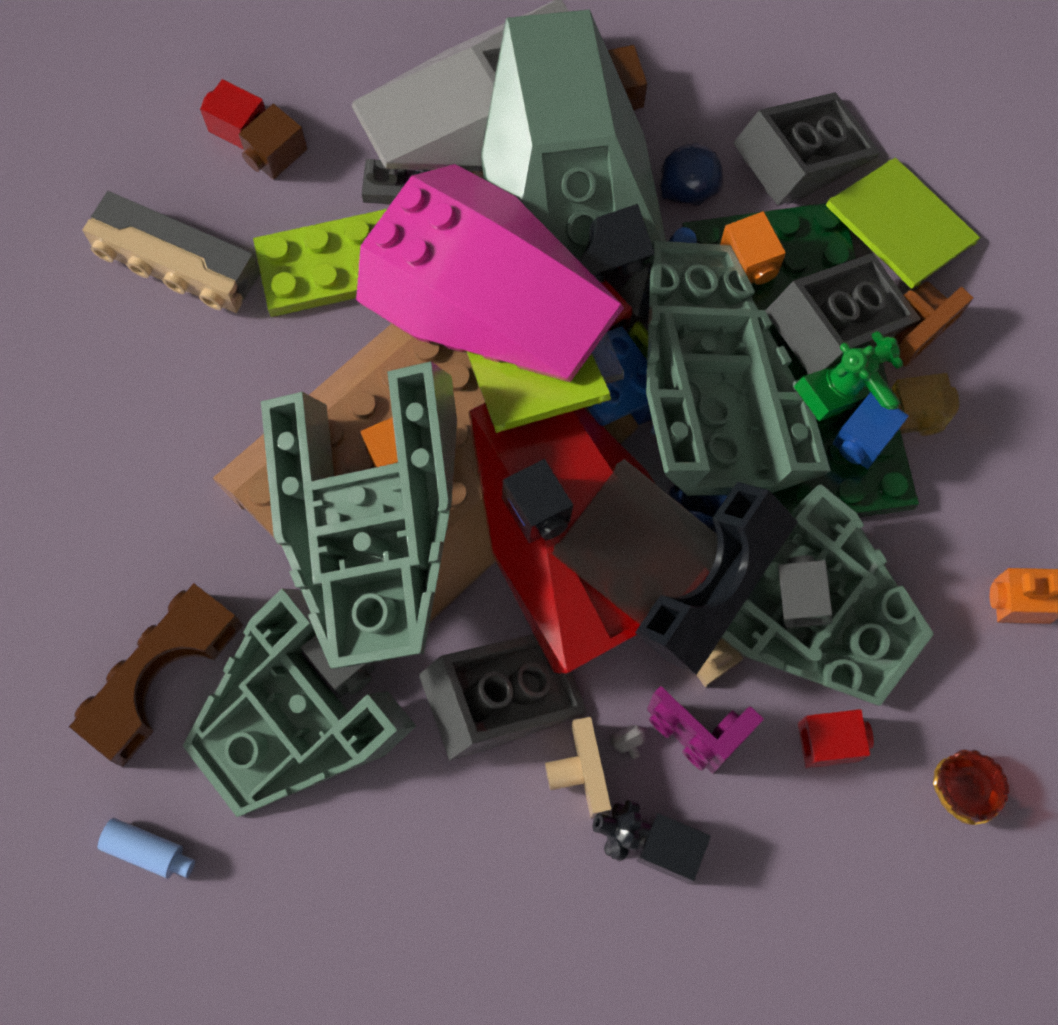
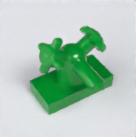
M877 331L872 334V338L877 344L876 347L869 345L866 348H851L849 344L842 343L840 349L843 352V357L839 364L805 375L794 385L795 390L818 421L860 406L870 392L881 407L889 410L899 408L901 401L878 372L880 369L879 365L885 361L891 362L896 369L903 366V361L899 357L900 348L895 338L884 337L881 332Z

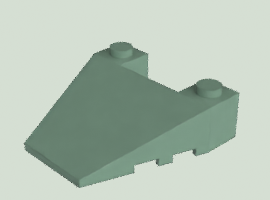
M282 588L249 620L243 631L246 635L234 657L228 659L223 669L225 672L216 692L213 695H209L183 744L184 749L236 817L243 816L382 758L416 727L415 723L388 691L367 694L349 712L302 655L303 651L300 647L312 639L316 633L308 617V614H311L301 589Z

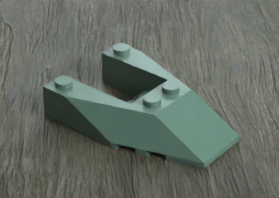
M431 361L387 371L398 463L334 476L327 405L304 392L261 401L274 538L277 544L283 547L292 568L289 573L295 587L301 589L311 614H308V617L331 669L424 654L452 503L457 430L452 376Z

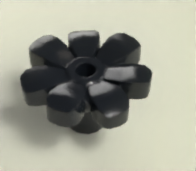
M626 800L624 805L616 803L612 809V817L599 813L593 820V831L607 836L604 846L605 854L617 861L624 860L628 856L629 849L636 851L641 842L640 835L634 833L641 827L640 805L637 802Z

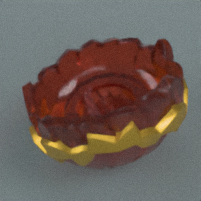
M959 750L948 758L941 760L934 771V790L941 804L947 812L961 823L969 825L987 823L1000 813L1005 807V802L1008 801L1007 795L1010 790L1003 768L993 758L981 755L977 750Z

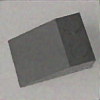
M836 92L761 109L733 142L743 156L744 162L753 170L765 187L767 194L777 205L802 199L875 159L881 153Z
M873 253L793 281L765 310L777 332L784 338L808 374L839 364L843 357V352L840 349L842 343L849 344L851 348H866L869 345L876 347L877 344L872 338L874 332L879 331L884 337L892 338L921 320Z
M534 634L441 655L419 674L449 761L495 748L587 713L572 671L567 674L554 673Z

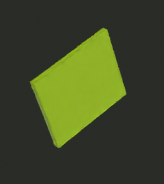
M896 157L888 160L887 163L836 196L831 197L826 204L911 289L919 286L922 281L968 248L975 246L981 238Z
M466 351L496 433L611 400L608 387L592 353L573 380L567 382L520 369L515 364L500 361V363L485 359L482 355Z

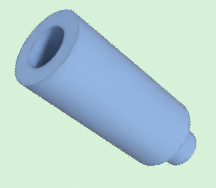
M111 818L108 821L98 841V850L166 879L170 878L173 873L188 878L195 865L194 859L182 855L183 846L117 818Z

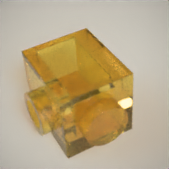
M948 373L897 379L891 388L901 401L899 409L909 415L900 428L901 434L919 432L922 436H929L945 430L959 410L958 391L955 387H951Z

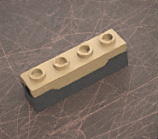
M110 191L106 192L91 215V219L87 221L82 229L91 244V251L102 260L113 262L115 259L126 264L138 276L149 278L151 275L162 280L168 288L179 294H185L187 291L198 296L204 304L215 310H221L223 307L237 313L243 303L242 301L245 300L260 275L253 253Z

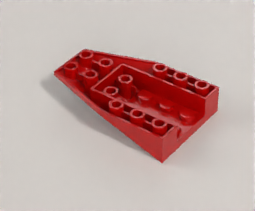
M485 403L469 410L468 414L491 553L554 673L567 674L637 635L635 633L661 594L672 597L688 594L696 589L708 576L711 570L710 565L648 471L603 426H600L585 408L498 433L495 432ZM545 459L573 503V509L568 528L563 533L551 540L545 541L543 538H540L529 544L502 500L503 479Z

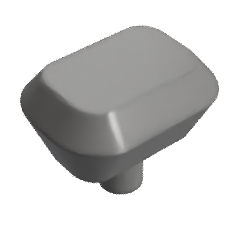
M636 724L614 733L610 744L619 753L629 751L631 758L636 759L640 756L637 746L645 742V729Z

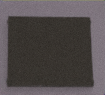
M623 459L616 464L615 470L561 541L554 546L551 554L641 625L661 594L672 597L682 596L690 593L701 584L714 564L718 542L715 532L628 461Z

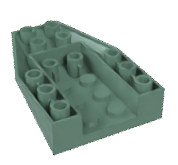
M590 9L506 18L481 151L484 180L516 196L577 259L582 256L589 239V226L597 217L635 204L639 205L651 244H653L654 240L666 241L645 136ZM651 257L644 261V264L651 263Z

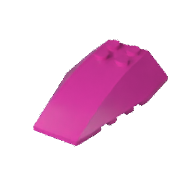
M456 164L412 175L360 246L356 300L361 305L419 341L440 343L448 349L459 352L469 351L482 355L485 359L499 363L500 361L515 364L520 369L567 382L573 380L624 309L621 303L516 196Z

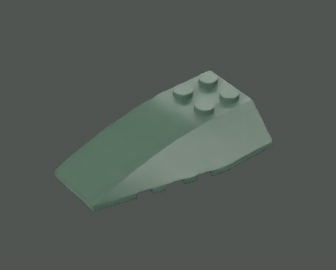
M654 240L652 247L655 254L651 256L646 394L665 475L687 496L729 495L737 482L763 488L774 493L826 475L831 470L816 417L794 388V385L799 380H795L788 367L792 360L785 347H778L769 331L772 323L766 311L758 310L752 296L755 290L731 245Z

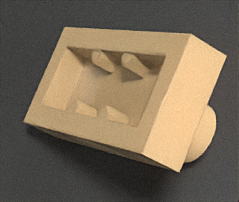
M591 717L573 720L571 730L577 756L545 763L550 791L583 784L590 817L595 818L599 813L609 815L612 809Z

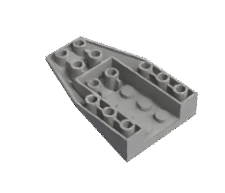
M554 0L521 16L568 12L569 10L562 0ZM505 23L445 50L353 101L352 108L385 169L435 170L456 164L467 171L483 172L481 151Z

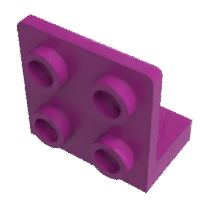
M661 686L653 693L647 707V711L651 714L649 721L654 728L666 738L673 735L686 747L682 751L684 756L697 769L703 771L707 768L712 774L764 720L751 706L740 716L732 710L711 734Z

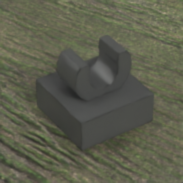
M366 159L362 186L363 203L391 204L406 183L407 169H385L381 160Z

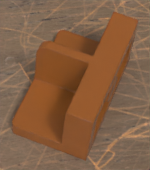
M926 281L915 291L909 290L904 294L921 318L915 325L893 337L897 340L900 348L899 357L902 359L905 367L965 312L974 297L963 287H960L947 298L930 282Z

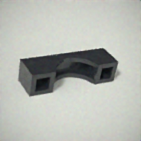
M635 204L599 216L589 226L588 243L578 260L601 284L605 282L603 277L605 274L619 270L620 276L623 277L645 269L644 261L655 254L639 205Z
M741 482L735 484L712 518L717 532L718 543L715 561L708 576L696 589L688 594L677 597L661 594L635 633L667 662L695 675L698 674L797 525V520L769 490Z

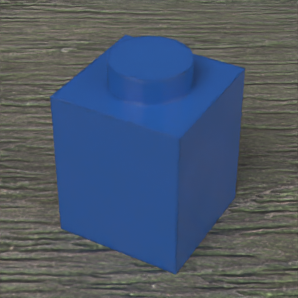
M870 392L842 427L833 445L839 448L840 454L846 460L853 464H861L866 469H869L909 415L899 408L889 410L881 407Z

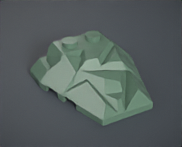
M821 484L813 489L792 512L791 515L797 520V525L721 639L744 657L881 706L934 633L904 586L897 585L884 565L888 561L881 550H875L861 529L864 524L857 513ZM803 555L814 556L815 561L825 560L832 623L785 629L778 565L787 564V559Z

